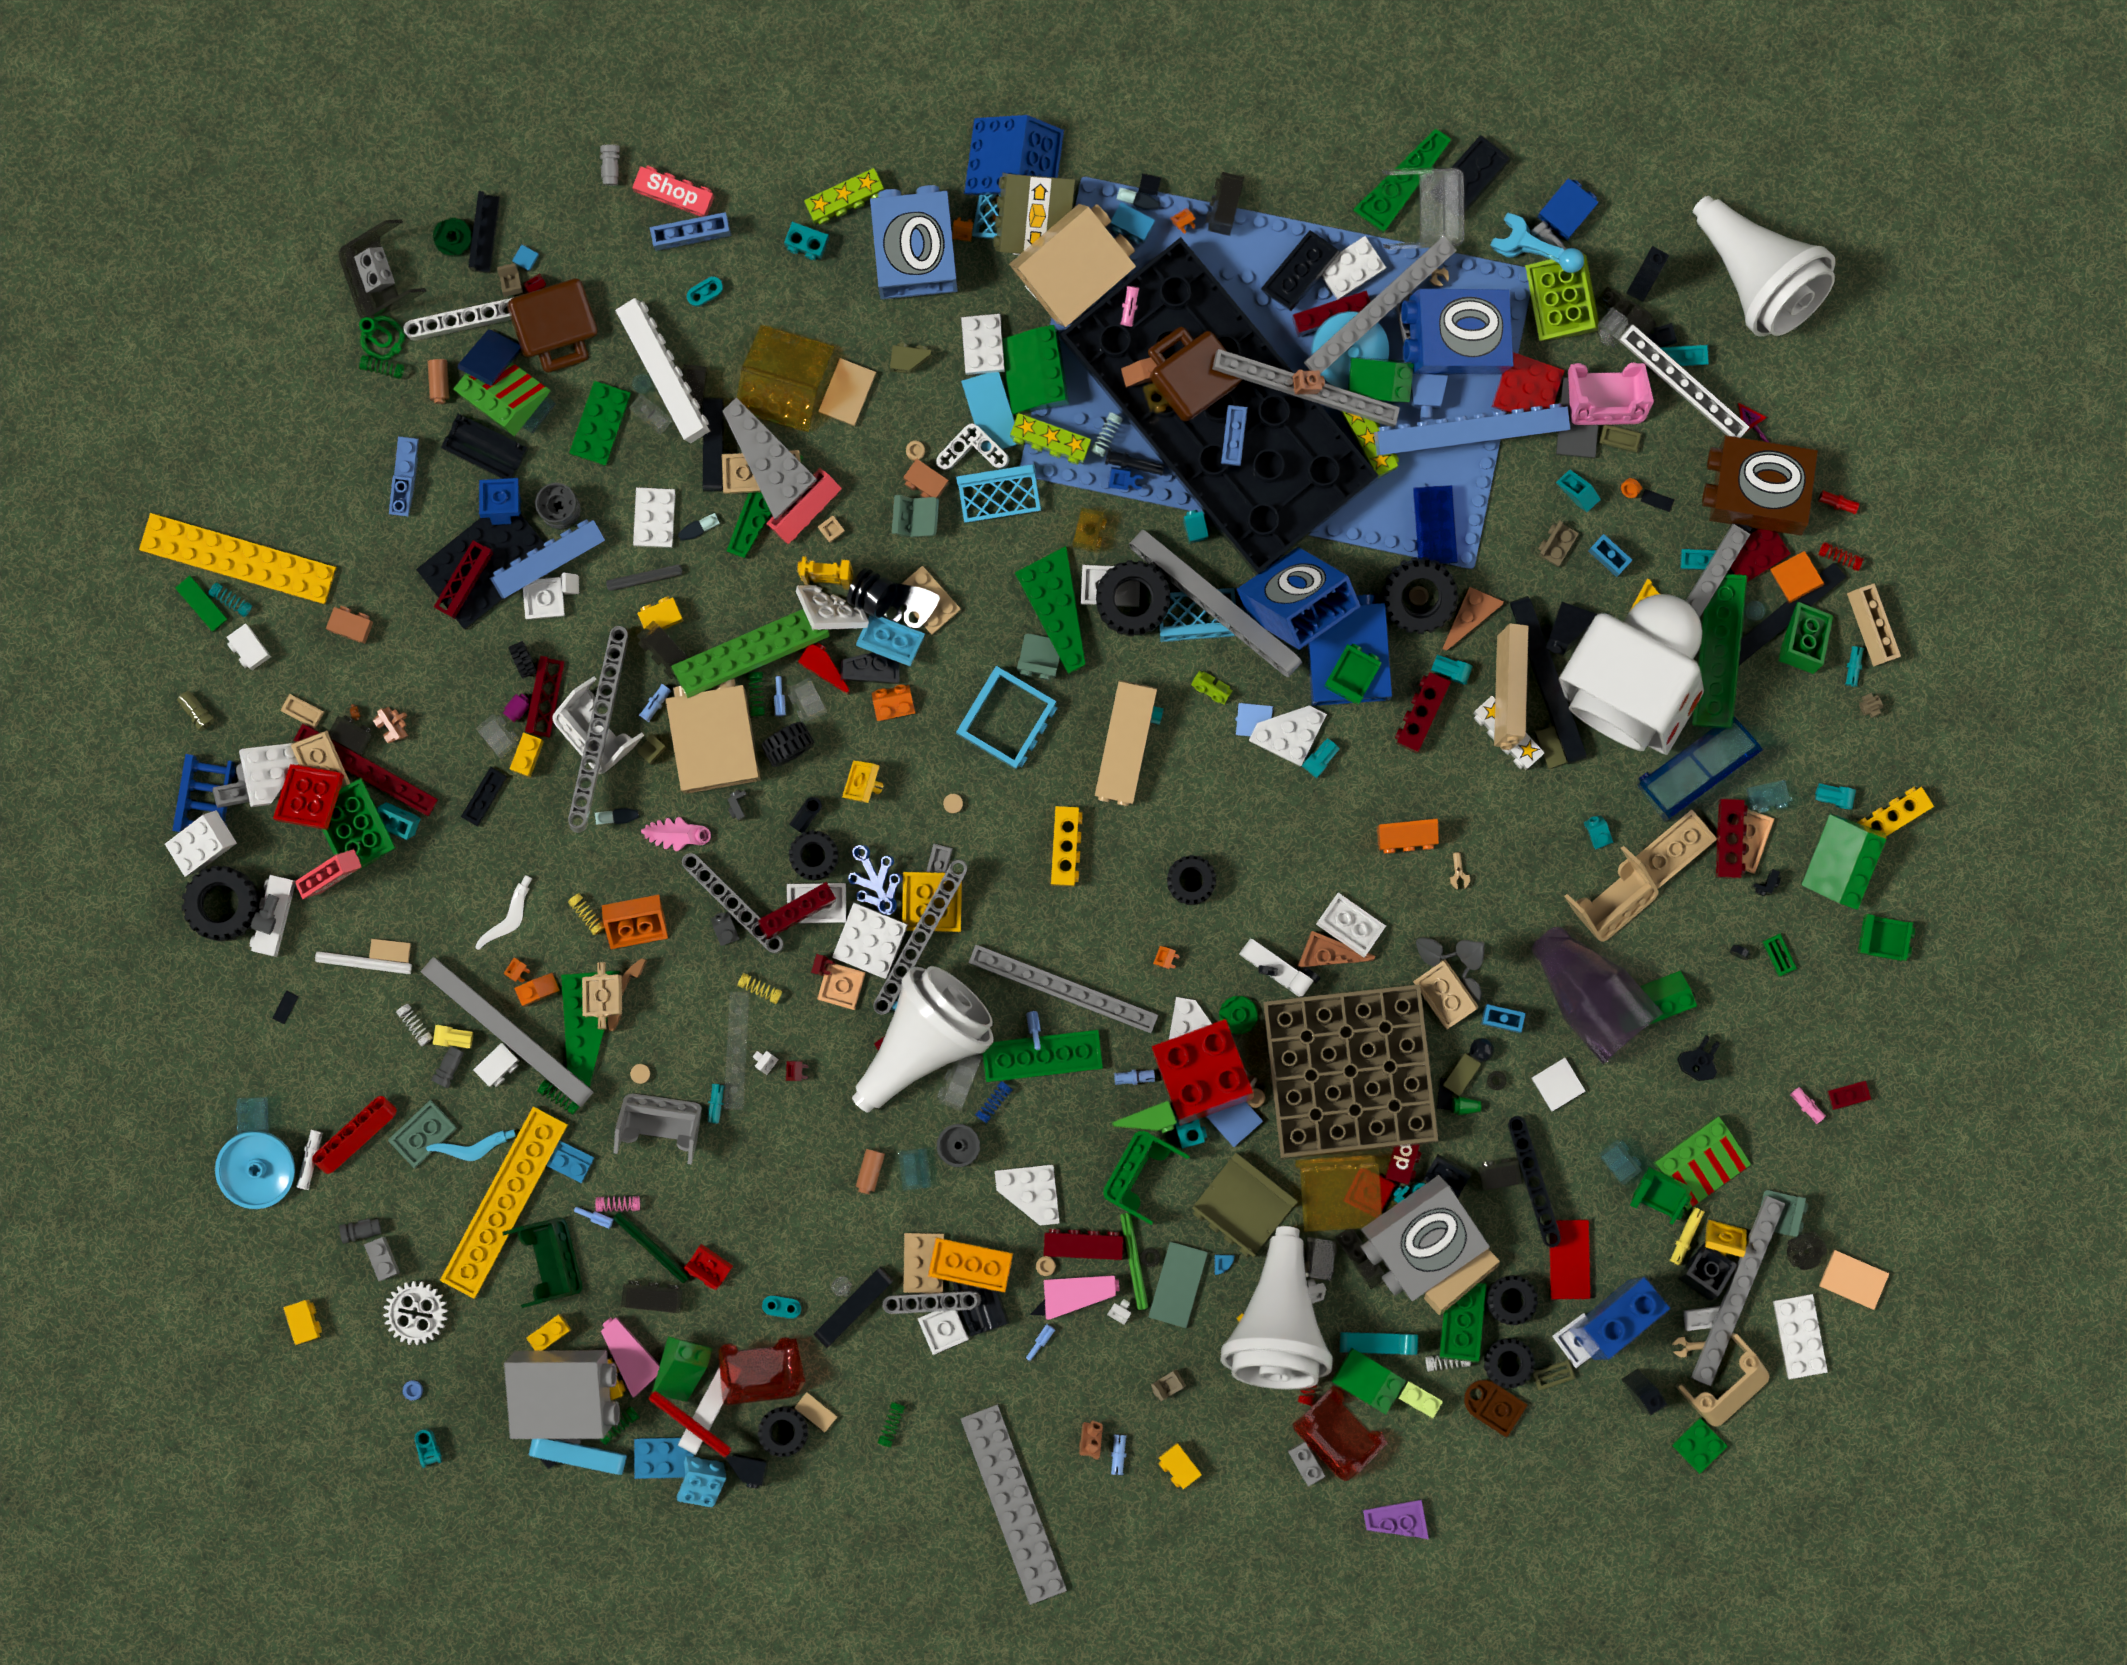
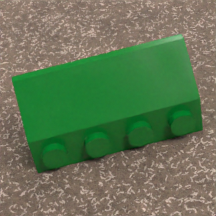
M1681 971L1613 996L1611 1002V1010L1621 1035L1697 1006L1692 991Z

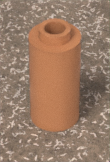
M429 360L430 400L434 401V404H444L449 399L447 360Z
M866 1149L855 1186L859 1188L858 1192L870 1195V1191H875L885 1154Z

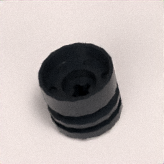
M864 568L853 580L848 591L847 602L860 610L864 609V612L879 619L891 607L897 593V584L886 577L880 578L877 572H873L869 568Z

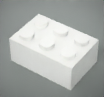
M216 810L199 817L166 842L165 846L186 877L198 873L237 843Z

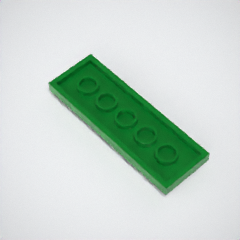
M1098 1030L1039 1037L1040 1050L1035 1049L1032 1037L993 1042L983 1052L986 1083L1103 1069Z

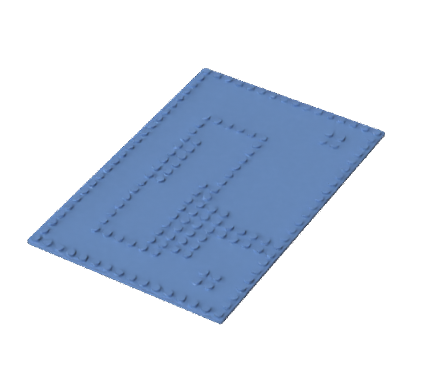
M1082 177L1075 206L1082 204L1091 209L1097 204L1111 220L1122 202L1116 200L1119 189L1124 188L1139 193V188ZM1158 192L1157 196L1150 195L1160 202L1158 209L1144 210L1132 204L1122 202L1154 219L1155 225L1144 244L1140 242L1136 244L1128 239L1129 236L1122 233L1135 250L1129 256L1136 266L1067 327L1057 324L1051 318L1050 325H1055L1058 329L1069 405L1031 412V418L1091 439L1083 464L1075 465L1068 462V458L1062 456L1055 458L1049 455L1050 452L1042 450V452L1036 451L1031 448L1032 445L1025 443L1020 466L1035 464V475L1038 480L1188 511H1202L1166 466H1164L1162 476L1126 467V469L1131 471V476L1137 473L1143 475V479L1135 480V484L1141 485L1142 489H1135L1132 485H1128V490L1108 487L1111 467L1121 468L1113 464L1105 465L1109 448L1120 453L1128 452L1129 456L1161 464L1164 463L1060 339V334L1180 237L1293 373H1296L1298 370L1311 371L1304 362L1312 355V342L1316 332H1312L1298 337L1292 321L1293 314L1336 301L1337 299L1321 276L1292 311H1289L1262 292L1261 288L1309 230L1337 248L1340 252L1365 236L1386 266V270L1343 298L1367 290L1370 302L1423 255L1429 247ZM1187 208L1195 217V220H1193L1195 228L1193 229L1190 224L1185 225L1186 233L1184 234L1173 224L1170 218ZM1110 224L1105 227L1113 238L1119 235L1111 230ZM1453 253L1437 268L1442 269L1444 267L1449 274L1448 282L1443 276L1437 275V279L1443 284V287L1433 286L1429 282L1432 279L1430 274L1412 291V294H1414L1419 289H1509L1512 349L1514 353L1518 354L1530 298L1525 267ZM1394 307L1378 323L1382 326L1388 338V359L1404 360V343ZM1405 324V328L1409 331L1410 324ZM1430 374L1448 376L1440 409H1432V419L1420 418L1421 408H1413L1411 394L1410 402L1378 400L1400 407L1396 426L1391 427V430L1398 429V425L1409 423L1410 427H1416L1417 422L1429 421V425L1436 424V420L1448 418V422H1454L1455 417L1467 416V420L1474 419V415L1486 413V417H1491L1493 412L1501 411L1493 408L1492 404L1502 374ZM1320 404L1364 457L1340 410ZM1109 413H1114L1122 417L1123 420L1120 425L1108 420L1113 425L1119 428H1115L1114 426L1105 424L1110 429L1116 431V433L1103 429L1108 434L1114 436V438L1105 434H1101L1103 437L1110 440L1111 443L1104 439L1098 438L1101 442L1109 446L1106 447L1105 445L1096 443L1099 447L1107 451L1104 457H1102L1092 452L1091 449L1093 448L1092 446L1095 445L1094 442H1099L1097 440V437H1101L1099 433L1103 432L1102 428H1106L1104 426V423H1108L1106 419ZM1380 423L1381 427H1387V425ZM1501 439L1396 453L1399 459L1396 470L1378 478L1308 536L1417 557L1419 559L1427 557L1429 560H1436L1439 563L1473 569Z

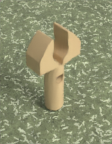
M1444 267L1436 269L1431 273L1432 279L1429 282L1433 286L1443 287V284L1438 281L1437 275L1443 276L1448 282L1449 274Z
M1455 852L1453 853L1455 874L1453 877H1450V884L1457 890V879L1460 876L1464 881L1465 889L1470 882V875L1463 873L1461 853Z
M1678 1337L1672 1345L1682 1344L1686 1347L1682 1351H1673V1353L1679 1357H1687V1353L1690 1350L1703 1349L1706 1341L1688 1343L1685 1337Z

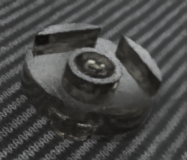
M1810 1231L1791 1238L1787 1243L1786 1254L1792 1266L1799 1267L1801 1270H1809L1821 1263L1820 1259L1823 1257V1254L1824 1256L1826 1255L1827 1248L1822 1238L1816 1232ZM1809 1249L1807 1254L1803 1252L1804 1250Z

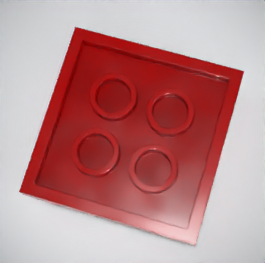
M1513 352V367L1501 375L1492 407L1512 414V410L1522 408L1524 412H1529L1531 407L1542 406L1543 410L1550 409V405L1555 402L1564 370Z
M290 764L273 819L278 822L327 830L345 775L340 772Z

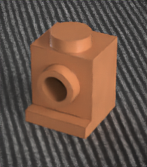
M1298 370L1293 375L1295 395L1318 394L1325 384L1324 376H1320V370Z

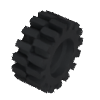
M523 641L508 647L522 679L537 673L530 653Z

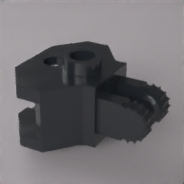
M1707 1035L1704 1036L1694 1051L1681 1052L1677 1058L1681 1071L1697 1081L1714 1079L1717 1074L1713 1059L1720 1043L1716 1041L1709 1053L1705 1052L1703 1048L1710 1038ZM1693 1066L1697 1067V1072L1693 1071Z

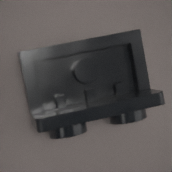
M1437 1154L1426 1172L1424 1180L1428 1183L1439 1175L1449 1185L1458 1199L1472 1173Z

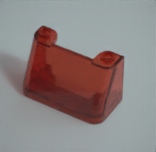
M781 1338L774 1347L738 1351L737 1346L729 1343L722 1345L718 1350L723 1404L725 1405L792 1398L800 1393L806 1382L796 1338Z
M1333 1385L1292 1425L1296 1433L1340 1479L1348 1481L1360 1473L1388 1442L1381 1432L1374 1430L1368 1432L1342 1404L1345 1401L1343 1391Z

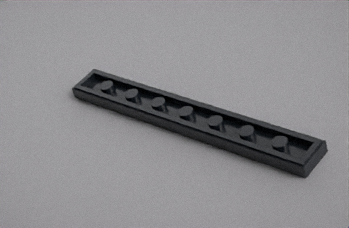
M1834 562L1819 574L1824 582L1823 586L1791 603L1786 601L1741 639L1739 666L1789 625L1798 602L1811 607L1846 578Z

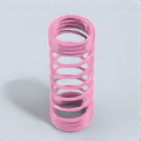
M609 1196L607 1209H605L604 1197H596V1212H603V1207L605 1212L608 1211V1207L611 1212L614 1208L617 1212L619 1206L622 1212L624 1207L627 1212L630 1207L632 1211H640V1197L633 1196L631 1203V1196H629L628 1210L625 1196L623 1209L621 1208L620 1196L618 1197L617 1209L615 1197H613L612 1210Z

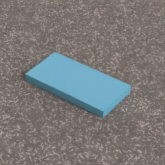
M999 372L986 373L961 381L974 424L980 427L1002 450L1019 445L1010 438L1015 422ZM984 441L981 444L982 450L984 452L989 451L991 443Z

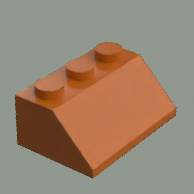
M1438 819L1378 825L1379 851L1384 850V854L1396 853L1395 849H1403V852L1415 851V847H1423V850L1434 849V845L1439 844Z
M660 895L602 905L603 923L610 949L668 939Z

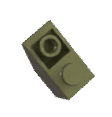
M898 343L897 346L893 345L890 371L910 374L930 359L932 352L926 346L911 348L908 344Z

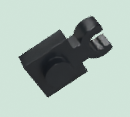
M1672 323L1653 328L1654 333L1652 334L1643 333L1653 343L1658 344L1659 348L1677 343Z

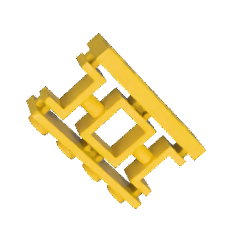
M802 556V561H798L797 573H799L804 585H809V581H813V583H833L836 585L842 584L844 590H849L852 584L853 569L849 560H841V565L837 563H815L814 561L809 563L807 557Z

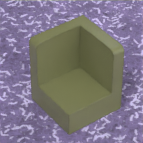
M650 733L646 738L647 741L639 748L637 753L652 765L667 747Z

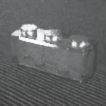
M974 1054L954 1061L952 1070L948 1068L944 1080H947L945 1088L941 1087L937 1096L940 1099L939 1103L962 1111L983 1056Z

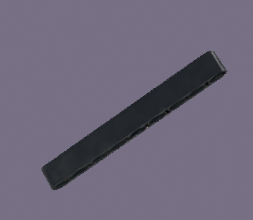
M1526 596L1511 601L1510 607L1516 624L1528 626V657L1567 764L1586 759V752L1567 699L1564 696L1549 650L1545 649L1547 644L1530 597Z

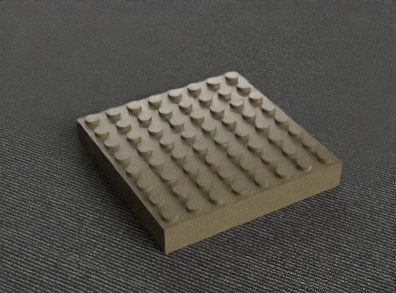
M1420 984L1263 1002L1281 1160L1438 1143Z

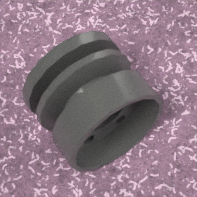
M561 483L547 484L541 488L536 496V510L550 527L560 530L566 529L578 520L581 511L580 502L568 486ZM562 505V506H563V510L559 509V510L557 511V510H556V507H560V506Z

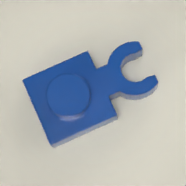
M1111 467L1108 487L1128 490V485H1132L1133 488L1139 490L1142 489V486L1135 484V480L1143 479L1144 477L1139 473L1131 476V471L1128 469Z

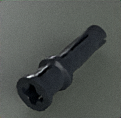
M1112 448L1108 449L1105 465L1113 464L1120 466L1121 469L1129 467L1162 476L1165 466L1161 463L1129 456L1128 452L1112 451Z

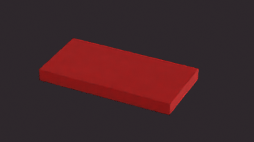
M1556 1220L1561 1240L1556 1247L1549 1248L1550 1299H1590L1589 1220ZM1549 1233V1244H1555L1557 1242L1556 1235Z

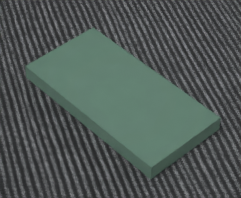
M1169 1242L1149 1318L1183 1328L1187 1327L1208 1252Z

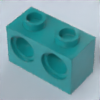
M792 222L784 245L787 247V251L794 254L801 252L806 254V258L816 261V258L822 259L829 236L828 234ZM799 235L802 237L800 243H793L792 238ZM818 242L820 247L817 250H812L810 248L811 243Z
M1172 1110L1177 1122L1175 1126L1182 1149L1204 1143L1207 1133L1205 1127L1200 1126L1199 1119L1180 1126L1175 1111ZM1189 1130L1197 1131L1198 1139L1196 1141H1190L1187 1138Z

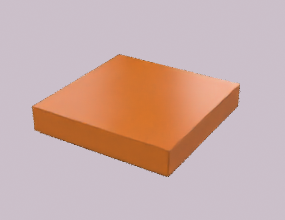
M1805 551L1770 569L1789 603L1824 585Z

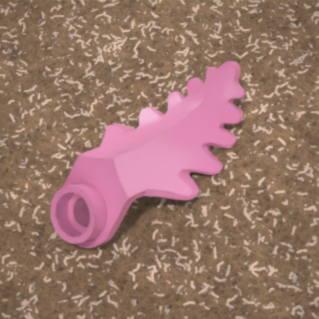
M677 817L675 823L670 818H666L665 825L660 820H657V826L654 822H651L650 826L646 825L641 830V833L645 835V839L649 838L650 843L656 840L655 845L659 846L663 842L664 849H668L673 845L674 851L681 850L686 844L705 845L711 838V833L705 826L688 825L681 817Z

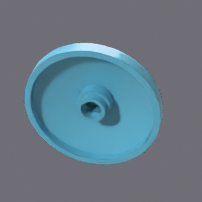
M1346 311L1337 313L1324 321L1313 338L1311 353L1316 352L1359 312ZM1377 322L1324 370L1320 376H1324V379L1335 387L1348 389L1351 357L1388 359L1389 342L1382 326Z
M246 1131L234 1136L223 1146L216 1160L215 1176L219 1188L230 1201L244 1208L262 1209L276 1204L287 1194L294 1180L295 1163L289 1148L278 1137L263 1131Z

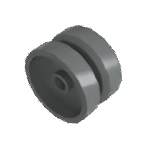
M953 1124L946 1127L940 1133L937 1140V1151L940 1158L946 1164L953 1167H964L971 1164L977 1158L980 1152V1140L972 1128L963 1124ZM956 1142L962 1143L961 1149L955 1148Z

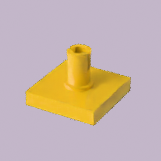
M853 760L842 798L869 803L872 792L880 794L882 789L876 787L883 788V783L875 781L879 765Z
M1708 1220L1705 1247L1717 1250L1724 1256L1728 1253L1744 1258L1747 1230Z

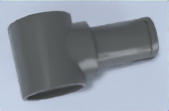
M268 894L263 910L256 912L252 920L251 929L271 935L276 923L274 911L279 897Z

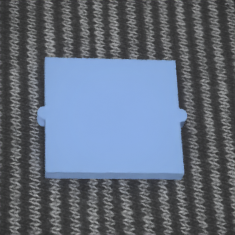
M1239 703L1238 716L1235 718L1237 721L1236 735L1251 736L1257 723L1272 718L1273 706Z

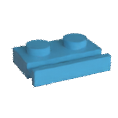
M559 1141L546 1166L582 1183L595 1157Z

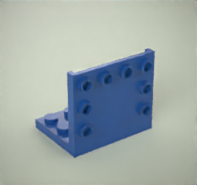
M1029 115L974 118L964 194H1001L999 179L1003 173L1057 178L1064 130Z

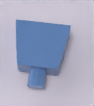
M1413 374L1411 385L1413 408H1421V419H1432V409H1440L1448 376Z

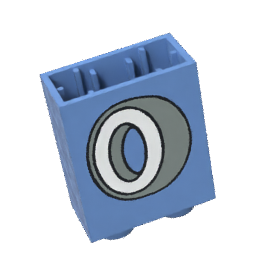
M934 185L919 187L916 190L917 194L901 195L900 190L887 189L880 191L878 198L870 199L880 299L958 292L947 191L940 192L939 187Z

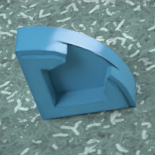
M1215 1255V1275L1224 1273L1230 1268L1234 1261V1255Z

